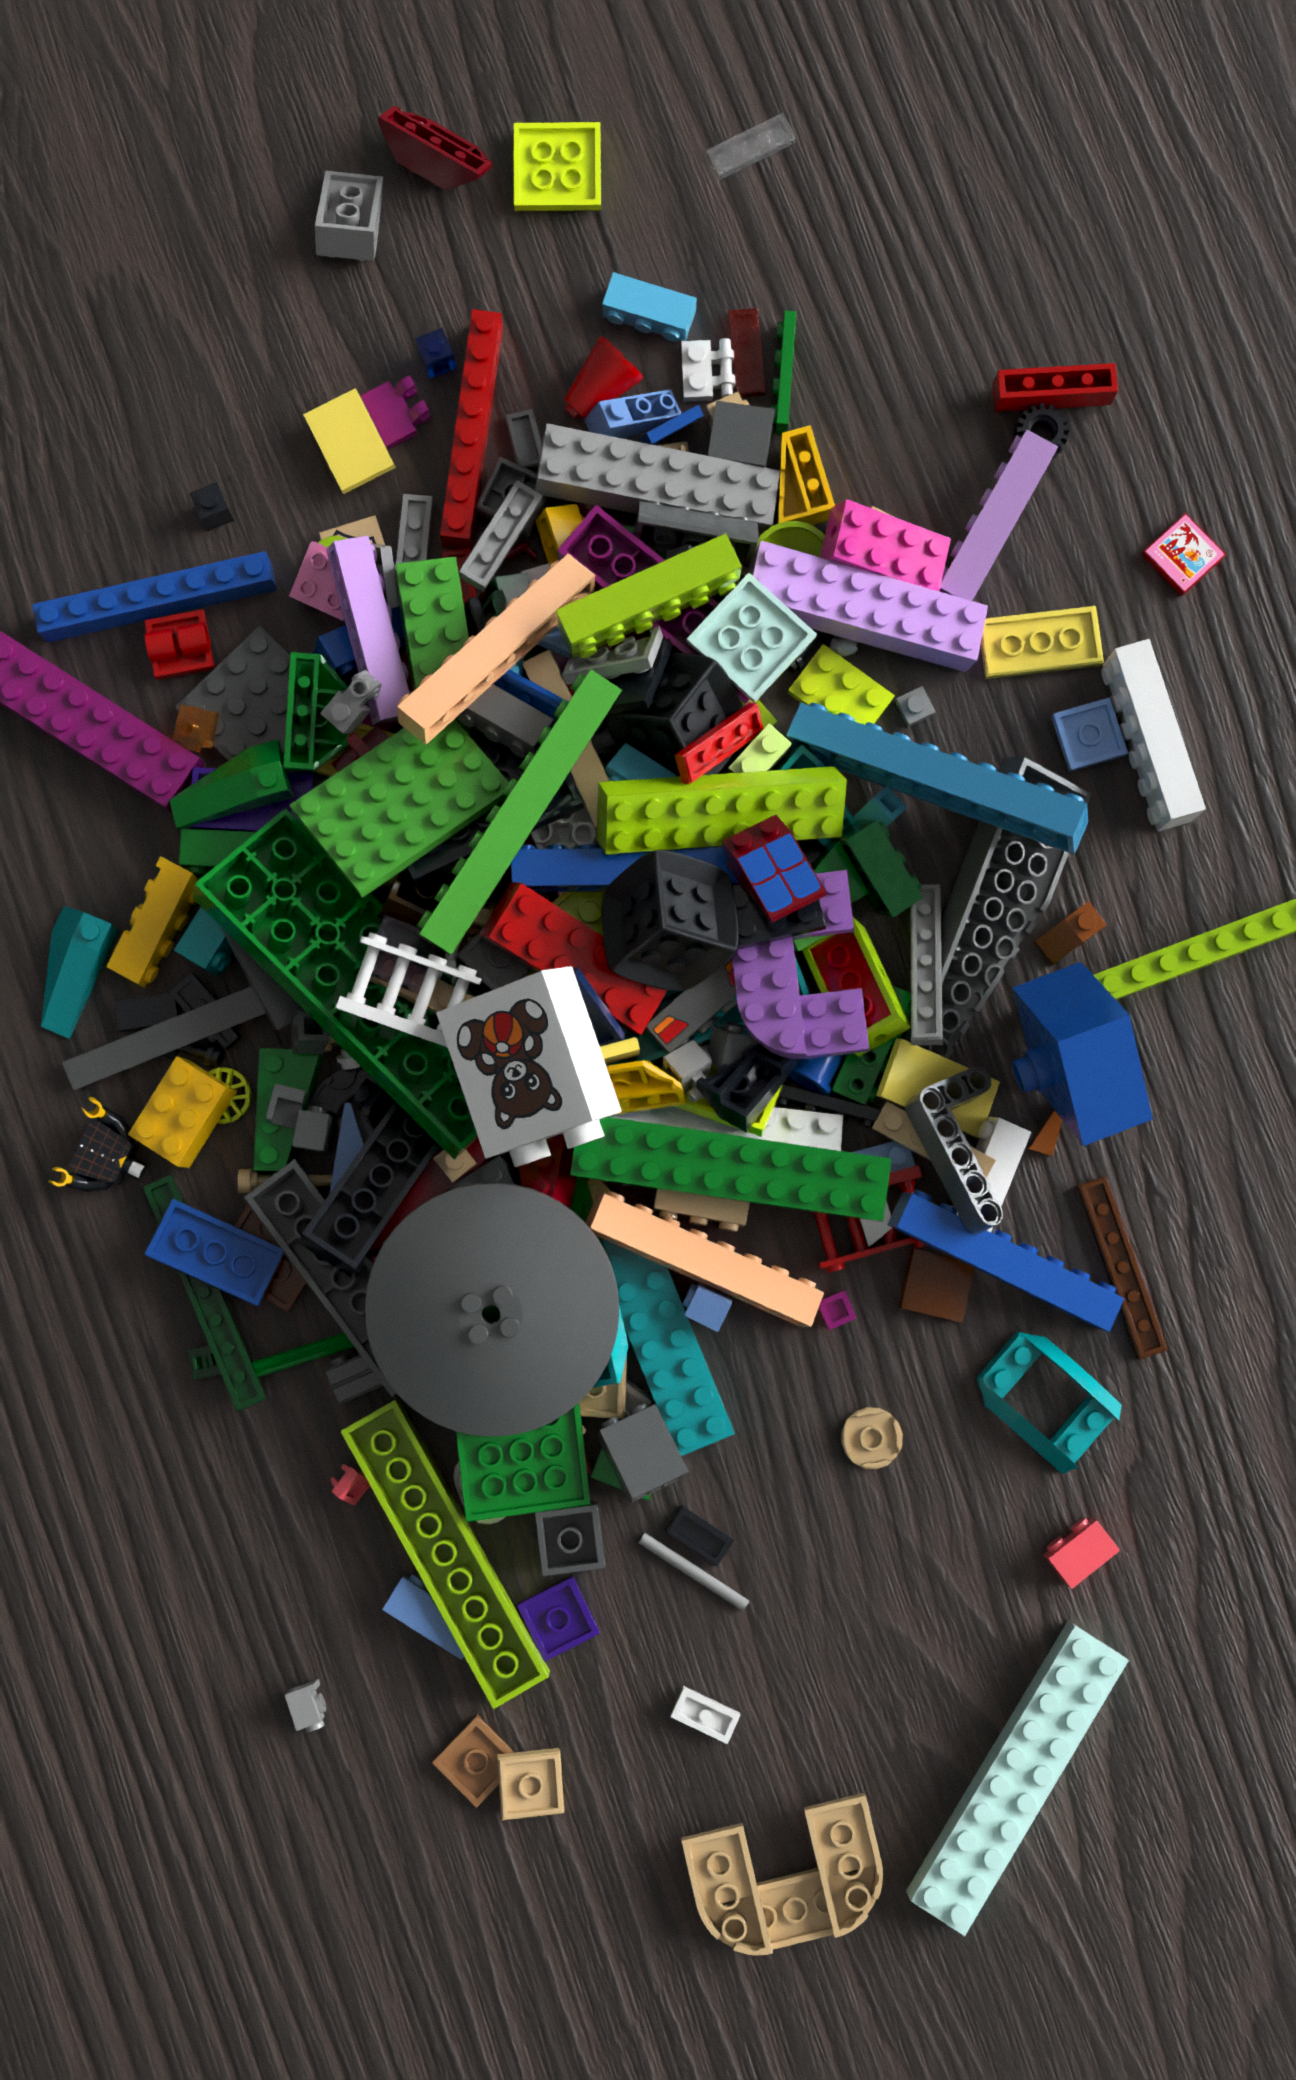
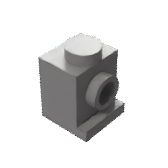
M319 1678L291 1688L284 1694L296 1731L305 1728L308 1733L325 1726L323 1712L327 1711L323 1695L316 1692V1689L320 1686Z

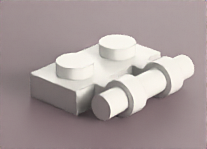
M728 338L720 339L718 351H711L710 340L681 341L684 402L713 401V389H721L722 398L733 394V387H735L736 381L735 375L732 374L734 350L731 349V340ZM712 364H720L721 375L712 376Z

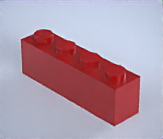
M1116 363L998 370L992 384L995 412L1029 410V407L1034 404L1038 408L1040 403H1045V408L1047 409L1050 404L1054 405V409L1106 406L1112 404L1118 393Z

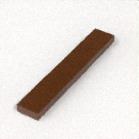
M1107 1176L1077 1185L1078 1193L1111 1286L1116 1288L1115 1294L1125 1298L1120 1312L1137 1360L1167 1351L1168 1347Z

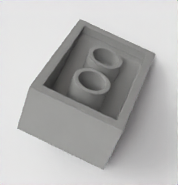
M325 171L315 222L316 255L330 258L356 259L359 261L375 260L383 176Z

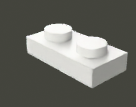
M683 1686L671 1712V1718L728 1744L740 1717V1712Z

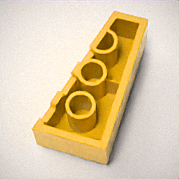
M161 856L156 864L157 867L161 868L157 877L153 880L149 879L144 888V891H146L144 904L135 907L131 915L130 925L133 927L131 931L125 930L107 965V968L143 988L146 987L147 983L151 984L155 980L159 972L157 966L162 957H167L174 945L172 939L176 932L182 931L189 919L187 913L192 904H197L192 895L194 884L199 879L193 873Z

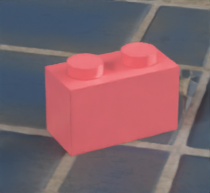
M1084 1517L1077 1521L1071 1527L1073 1532L1064 1539L1058 1537L1046 1547L1048 1551L1043 1555L1065 1585L1071 1589L1120 1551L1100 1523L1092 1517L1088 1520Z

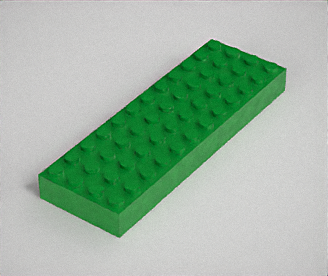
M285 808L194 884L192 898L455 1160L478 1138L448 1047L336 1008L339 997L346 998L348 992H352L368 946L359 943L361 936L368 938L369 932L387 938L386 945L398 948L399 943L413 947L418 949L416 955L428 959L431 953L410 932L378 918L377 916L382 904L371 893L361 898L307 829ZM380 950L379 955H378L377 960H376V963H375V966H374V969H375L377 963L379 962V960H380L382 954L384 953V951H381V950ZM410 961L409 964L427 972L428 967ZM442 973L440 980L452 985L453 976ZM369 981L363 996L366 998L364 1004L376 1008L378 1003H382L387 988L379 983L375 984ZM467 989L466 993L469 994V995H471V996H473V997H475V996ZM397 996L393 1007L396 1009L394 1015L406 1019L408 1013L412 1014L415 1004ZM426 1009L423 1018L426 1019L424 1026L436 1030L438 1024H440L438 1017Z

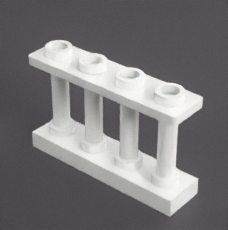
M369 932L368 938L361 936L359 943L368 946L352 992H348L346 998L340 996L336 1008L447 1047L440 1024H438L435 1030L424 1026L426 1019H423L439 973L443 972L458 978L447 1007L449 1008L463 1002L470 982L480 985L482 979L475 976L477 971L463 965H459L458 970L446 966V959L429 954L428 959L416 955L418 949L399 943L398 948L386 945L387 938ZM381 950L398 956L382 1003H378L377 1007L373 1008L364 1004L366 998L363 996ZM412 961L426 966L428 969L412 1014L408 1013L407 1018L404 1019L394 1015L396 1009L393 1007L408 965Z

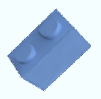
M700 1282L697 1286L691 1284L682 1304L687 1307L684 1316L718 1332L732 1305L733 1297Z

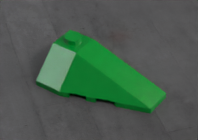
M279 739L247 748L171 798L169 801L176 829L179 830L294 798L288 771L283 769L284 756Z

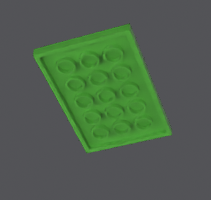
M454 719L426 745L407 729H401L290 804V808L352 887L363 898L491 810L495 804L498 805L504 801L507 796L502 793L509 782Z

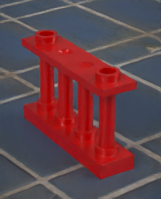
M919 1165L891 1172L888 1186L897 1184L898 1190L902 1189V1192L913 1193V1186L916 1185L915 1179L922 1177ZM810 1212L811 1214L814 1213L827 1261L817 1263L819 1269L826 1268L827 1273L845 1269L844 1262L914 1243L915 1249L927 1246L912 1237L897 1241L895 1230L891 1228L883 1235L886 1244L868 1249L860 1219L846 1217L856 1253L839 1257L827 1214Z

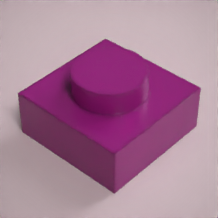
M845 1290L826 1297L820 1302L819 1311L828 1330L857 1319Z

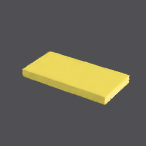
M1096 606L985 619L981 639L985 679L1095 667L1104 664Z
M896 1038L876 1096L906 1108L907 1101L924 1088L970 1068L920 1046L911 1045L910 1042L904 1039ZM991 1078V1087L988 1091L973 1101L951 1110L963 1133L980 1138L978 1136L979 1129L983 1122L987 1121L1000 1081Z

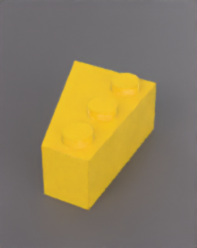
M811 425L783 432L779 452L780 475L778 482L777 524L787 521H800L813 526L827 522L831 508L835 504Z

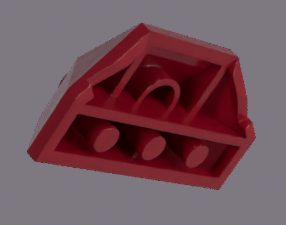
M392 106L378 118V124L396 162L405 166L410 172L429 180L436 187L448 190L475 181L492 166V162L486 158V155L479 147L431 119L412 112H402V109L396 106Z

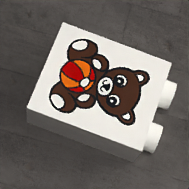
M572 966L537 972L436 1013L485 1158L510 1152L514 1167L531 1163L551 1155L546 1141L547 1138L563 1133L568 1149L604 1137L599 1120L622 1112Z

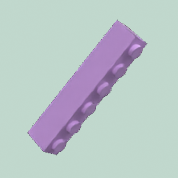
M1026 430L1022 438L1018 435L1016 436L1008 451L1013 454L1008 464L1002 462L994 476L998 480L993 490L987 488L979 503L984 506L979 516L972 515L965 528L969 534L964 542L958 540L950 554L955 559L950 568H944L939 592L973 601L1058 448L1057 445L1029 430Z
M368 536L334 541L326 551L358 673L366 670L370 676L374 677L375 681L378 680L382 684L379 696L375 700H367L366 702L367 707L372 710L369 713L372 726L398 721V703L404 695L411 694L412 692L409 691L406 681L408 678L407 667L404 662H401L399 655L400 640L397 633L393 632L391 624L392 610L390 605L386 603L383 594L385 590L384 579L377 571L375 563L377 561L376 549L373 544H370Z

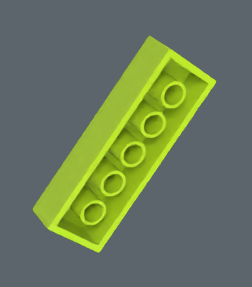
M725 533L557 609V627L572 659L579 656L581 659L588 658L597 652V648L608 644V646L619 644L625 639L627 634L634 631L637 634L643 633L653 627L652 623L664 619V621L672 620L681 614L680 610L689 606L693 609L706 604L709 601V597L718 593L720 596L729 594L739 584L742 565Z

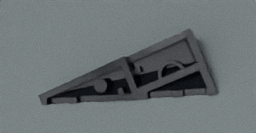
M759 1043L744 1052L742 1058L728 1066L723 1064L718 1067L717 1073L706 1079L703 1077L696 1081V1088L720 1119L747 1132L801 1059H791L769 1052L767 1048Z

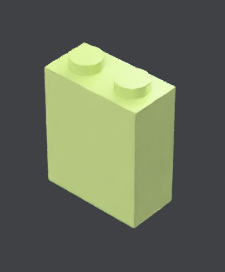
M769 723L728 767L726 773L772 771L785 756L792 743Z

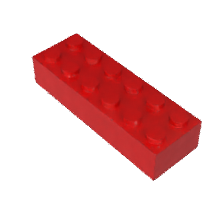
M511 882L479 934L480 937L535 972L572 966V968L578 967L618 1024L632 1033L642 1035L668 991L638 983L614 973L607 963L602 935L522 883Z

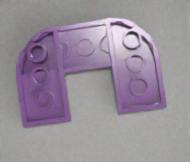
M847 870L816 874L826 891V896L819 899L826 929L739 949L732 956L737 1003L742 1022L754 1040L776 1055L791 1059H809L869 1051L862 988L800 996L793 939L854 932Z

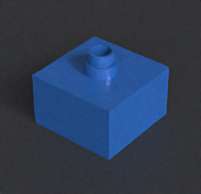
M1082 962L1012 988L1028 1049L1023 1052V1057L1011 1062L1014 1077L1023 1093L1034 1091L1035 1088L1038 1092H1041L1082 1146L1153 1120L1130 1015Z

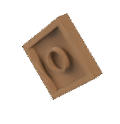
M476 1715L432 1763L477 1808L499 1785L497 1755L515 1752Z

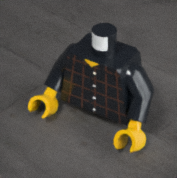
M88 1098L96 1104V1108L91 1112L86 1111L84 1108L81 1109L91 1120L67 1169L52 1168V1170L61 1172V1179L58 1182L48 1180L49 1183L58 1187L66 1185L69 1188L84 1192L108 1190L113 1183L120 1185L125 1175L140 1181L146 1172L147 1164L134 1158L139 1146L133 1142L134 1138L128 1135L131 1129L125 1119L106 1107L102 1108L101 1103L96 1098Z

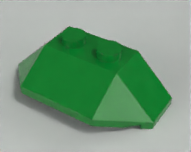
M290 652L283 769L316 771L347 749V734L339 731L320 713L339 690H347L348 686L321 654Z

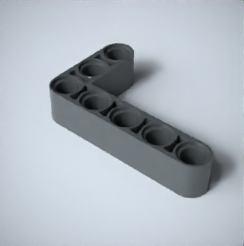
M972 1067L930 1085L911 1097L906 1103L907 1115L966 1229L974 1234L983 1233L996 1226L1003 1218L1002 1208L951 1111L973 1101L990 1089L991 1077L981 1067Z

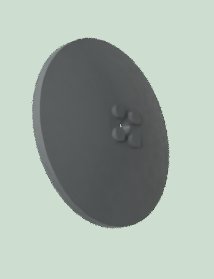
M498 1182L477 1183L451 1189L429 1199L407 1215L393 1230L377 1255L370 1273L366 1290L365 1322L368 1340L380 1371L398 1396L412 1409L436 1424L457 1432L478 1436H507L534 1430L556 1420L577 1405L590 1392L602 1375L614 1348L619 1323V1294L612 1264L604 1247L590 1227L574 1211L551 1196L528 1187ZM488 1305L496 1306L500 1311V1318L495 1322H488L482 1316V1310Z

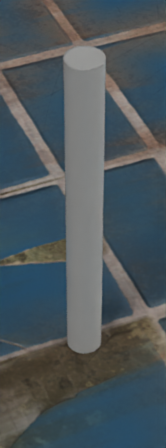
M644 1533L641 1537L640 1545L744 1611L749 1603L748 1599L648 1534Z

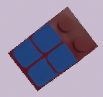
M777 815L767 818L722 841L728 869L771 923L826 896L824 887L793 834Z

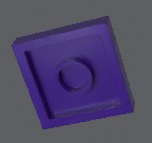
M573 1575L517 1603V1607L544 1662L600 1634Z

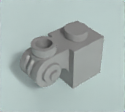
M366 670L355 674L347 690H339L320 713L343 734H353L372 711L365 703L367 700H375L379 696L382 684L378 680L375 681L374 677L370 676Z

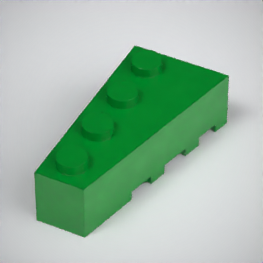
M259 1048L254 1171L277 1173L294 1160L297 1148L292 1146L295 1129L269 1123L265 1120L274 1085L276 1083L306 1091L302 1110L307 1111L318 1081L317 1077L321 1064L324 1061V1052L323 1054H292V1049Z

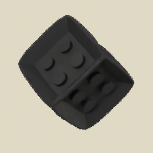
M671 653L649 709L607 714L605 716V723L619 750L627 743L676 774V777H680L675 754L744 706L728 674L716 660L703 655ZM733 754L703 775L718 774Z
M651 851L640 857L610 883L603 895L601 913L605 955L609 968L621 977L664 990L683 991L698 985L720 969L732 958L737 950L739 933L733 886L728 874L715 865L672 851Z

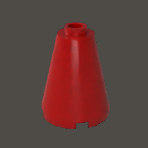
M601 336L596 341L564 398V401L567 403L564 409L575 420H578L580 417L585 420L599 401L617 399L643 379L638 369L631 362H628L622 356L623 354L605 337Z

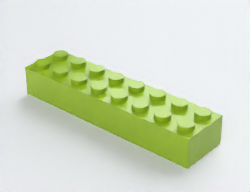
M835 766L702 775L691 784L682 783L680 777L598 782L596 840L605 854L723 846V840L774 815L781 819L791 831L795 840L842 837L847 780Z

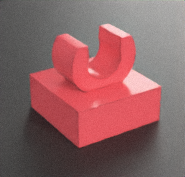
M343 1464L341 1468L345 1471L344 1476L340 1480L334 1477L331 1478V1483L335 1486L332 1492L339 1499L355 1506L368 1490L370 1484L363 1472Z

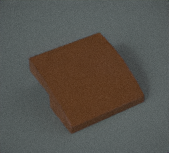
M911 1248L898 1308L963 1323L975 1268L953 1257Z

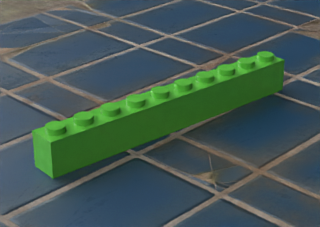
M592 669L589 670L586 676L581 673L578 675L570 688L575 693L569 702L563 699L553 714L558 718L552 728L547 725L536 740L541 744L535 754L529 751L519 766L524 770L518 781L514 778L510 780L502 793L507 798L501 807L495 804L485 819L490 823L484 833L478 830L468 845L473 849L467 860L463 857L459 859L451 872L456 877L450 886L444 883L434 898L439 902L433 912L426 910L418 922L417 926L421 928L418 935L448 955H452L621 693L622 690Z

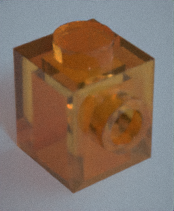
M180 704L172 740L183 742L182 747L192 751L200 752L201 747L212 748L220 713L193 705Z

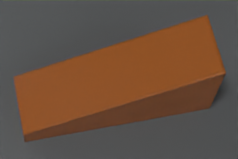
M1054 1109L1027 1147V1151L1048 1157L1053 1156L1062 1119Z

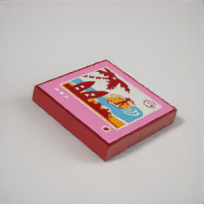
M1185 513L1146 548L1141 555L1183 596L1227 554Z

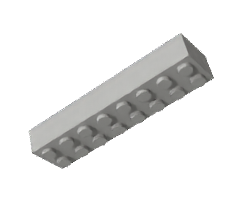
M547 423L542 442L535 491L543 496L597 505L634 514L637 513L639 501H657L663 506H685L692 511L702 513L713 511L721 516L730 518L745 517L752 522H758V534L760 536L773 525L780 470Z

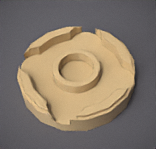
M865 1407L856 1410L846 1419L841 1430V1444L845 1454L853 1463L865 1469H879L889 1465L902 1448L903 1433L899 1422L889 1412L880 1408Z

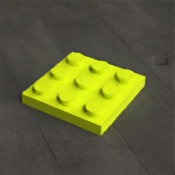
M600 122L514 123V211L601 210Z

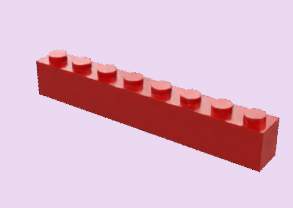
M472 309L440 532L442 545L447 548H471V551L473 548L477 519L475 505L481 491L503 333L502 315L499 312Z

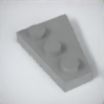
M660 626L649 630L651 635L635 641L634 636L625 638L623 643L614 649L609 650L603 646L597 648V652L588 658L581 659L579 656L574 659H568L562 673L565 684H573L580 673L586 676L590 669L606 679H613L621 674L631 672L640 674L652 669L663 639Z

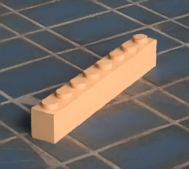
M569 554L560 561L553 562L545 575L539 580H533L527 587L526 592L519 598H513L499 616L492 617L486 623L480 633L469 637L461 650L455 655H449L433 675L428 674L415 691L401 698L397 706L398 723L423 744L429 743L557 627V609L594 593L595 574Z
M608 1191L607 1194L604 1193L596 1196L586 1224L597 1237L799 1327L812 1326L824 1292L815 1288L816 1283L805 1278H799L798 1280L788 1276L789 1271L774 1265L769 1268L762 1265V1259L755 1255L745 1253L742 1256L734 1252L735 1247L728 1243L718 1241L716 1244L707 1240L708 1235L696 1229H691L689 1232L679 1227L681 1223L675 1219L666 1216L660 1219L653 1216V1210L646 1206L636 1204L633 1207L625 1203V1198L617 1193Z

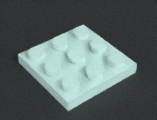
M748 573L694 630L686 642L700 655L716 660L726 671L733 685L755 703L816 638L817 633L755 577Z

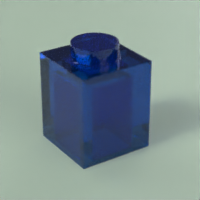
M443 328L415 338L418 354L429 379L456 368L454 353Z

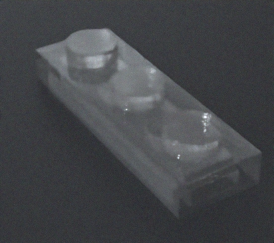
M781 113L706 150V158L718 180H721L794 144L796 136L784 114Z

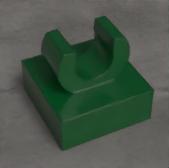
M209 1345L187 1350L193 1380L221 1374Z

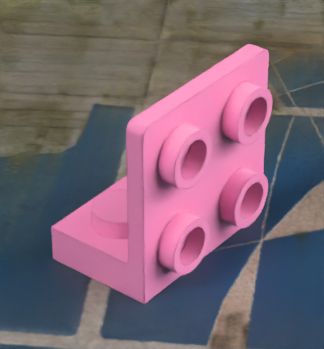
M312 541L289 597L345 621L326 551L328 547Z

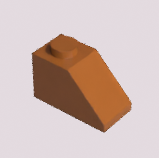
M1088 901L1034 942L1051 965H1054L1103 929L1107 924Z

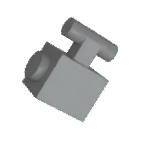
M692 1040L664 1056L662 1070L681 1083L684 1093L687 1092L688 1099L694 1103L703 1098L696 1088V1081L701 1077L704 1079L710 1077L712 1059L706 1049L700 1048Z

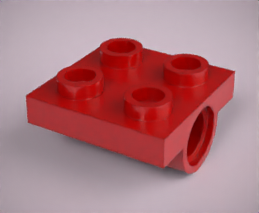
M203 609L145 620L147 632L145 633V643L156 680L215 669L207 619Z

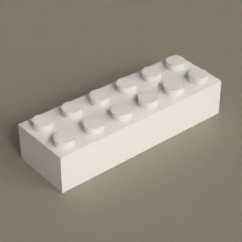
M1150 639L1115 648L1103 664L1101 675L1105 685L1110 687L1112 693L1110 699L1115 713L1119 714L1121 720L1119 727L1124 741H1128L1130 747L1129 761L1132 768L1137 769L1140 778L1138 780L1140 794L1142 797L1146 796L1149 808H1147L1148 819L1152 825H1155L1157 832L1192 822L1206 808Z

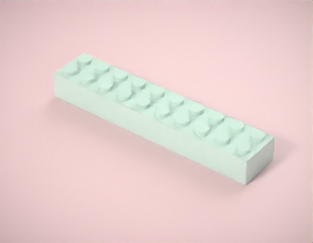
M1067 1621L907 1888L906 1892L911 1902L964 1936L966 1935L1129 1660L1070 1621Z

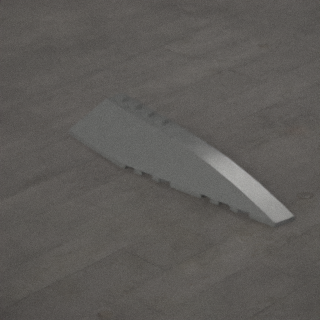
M1004 757L998 771L1006 775L1009 772L1016 773L1024 777L1025 782L1037 785V783L1047 784L1054 788V792L1066 795V793L1078 795L1084 799L1083 802L1087 803V805L1092 795L1090 792L1025 757ZM979 821L941 919L943 1045L917 1046L947 1059L954 1051L952 1046L960 1035L965 1034L970 1026L969 1020L975 1012L980 1011L1005 973L1003 968L1010 958L1014 959L1020 950L1018 946L1026 934L1029 935L1036 925L1034 921L1040 912H1045L1050 904L1069 855L1068 852ZM911 1028L906 1030L904 1040L910 1043Z

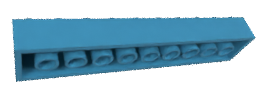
M800 703L786 734L788 740L792 743L793 751L799 745H803L828 767L835 766L837 770L884 787L888 786L892 790L1075 855L1088 824L1087 803L1083 802L1084 799L1072 793L1062 795L1054 792V788L1047 784L1037 783V785L1025 782V778L1016 773L1009 772L1006 775L997 772L996 768L984 762H979L978 765L967 761L968 759L959 753L951 752L949 755L940 752L938 747L927 742H922L920 745L912 742L908 736L902 733L894 732L893 735L886 733L880 726L874 723L866 722L864 725L855 722L852 716L845 713L832 714L827 712L825 707L817 703H811L810 705Z

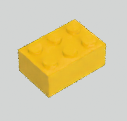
M176 1056L128 1135L177 1167L190 1168L227 1109L233 1096L237 1093V1090L192 1061Z

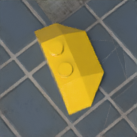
M642 1060L606 1066L622 1111L617 1114L687 1104V1098L681 1083L649 1061Z

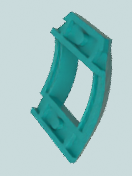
M1016 1331L976 1377L979 1389L983 1394L985 1402L983 1405L1015 1431L1061 1474L1078 1468L1075 1464L1076 1461L1113 1418L1117 1420L1120 1418L1122 1405L1092 1376L1045 1336ZM1041 1354L1088 1394L1087 1398L1050 1440L1003 1400L1005 1395Z

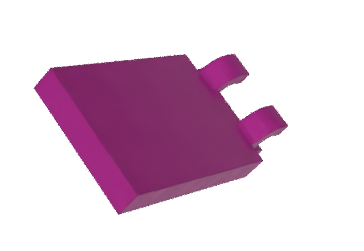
M410 375L399 381L394 388L387 381L360 396L387 451L416 436L415 426L432 419L424 400L415 404L411 409L407 406L405 399L418 394Z

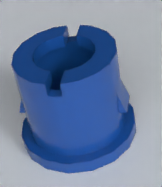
M846 1054L801 1059L787 1079L806 1091L828 1096L831 1091L829 1084Z

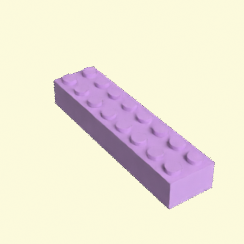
M760 541L755 549L748 573L755 577L811 629L966 672L978 659L988 605L765 541Z

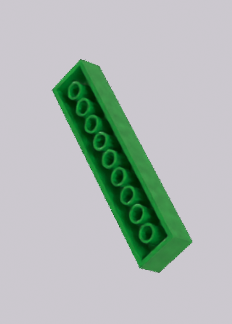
M612 1117L599 1120L604 1137L574 1147L571 1177L881 1222L884 1219L892 1158Z

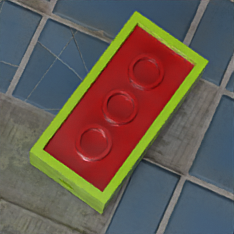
M853 917L854 932L826 935L802 949L821 993L862 988L870 1051L910 1029L911 1024L865 927ZM860 1052V1053H854V1054H856L858 1057H860L861 1055H863V1054H865V1053H867V1052Z

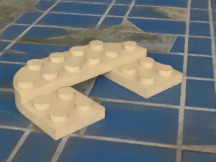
M865 1793L804 1807L818 1868L756 1883L743 1823L682 1837L681 1841L696 1906L709 1932L717 1940L719 1939L732 1947L734 1951L748 1955L773 1954L772 1950L830 1935H834L837 1938L861 1925L867 1919L868 1913L876 1900L879 1899L883 1881L881 1857Z

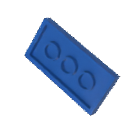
M172 1199L145 1252V1255L151 1259L259 1307L285 1254L282 1248L175 1199Z

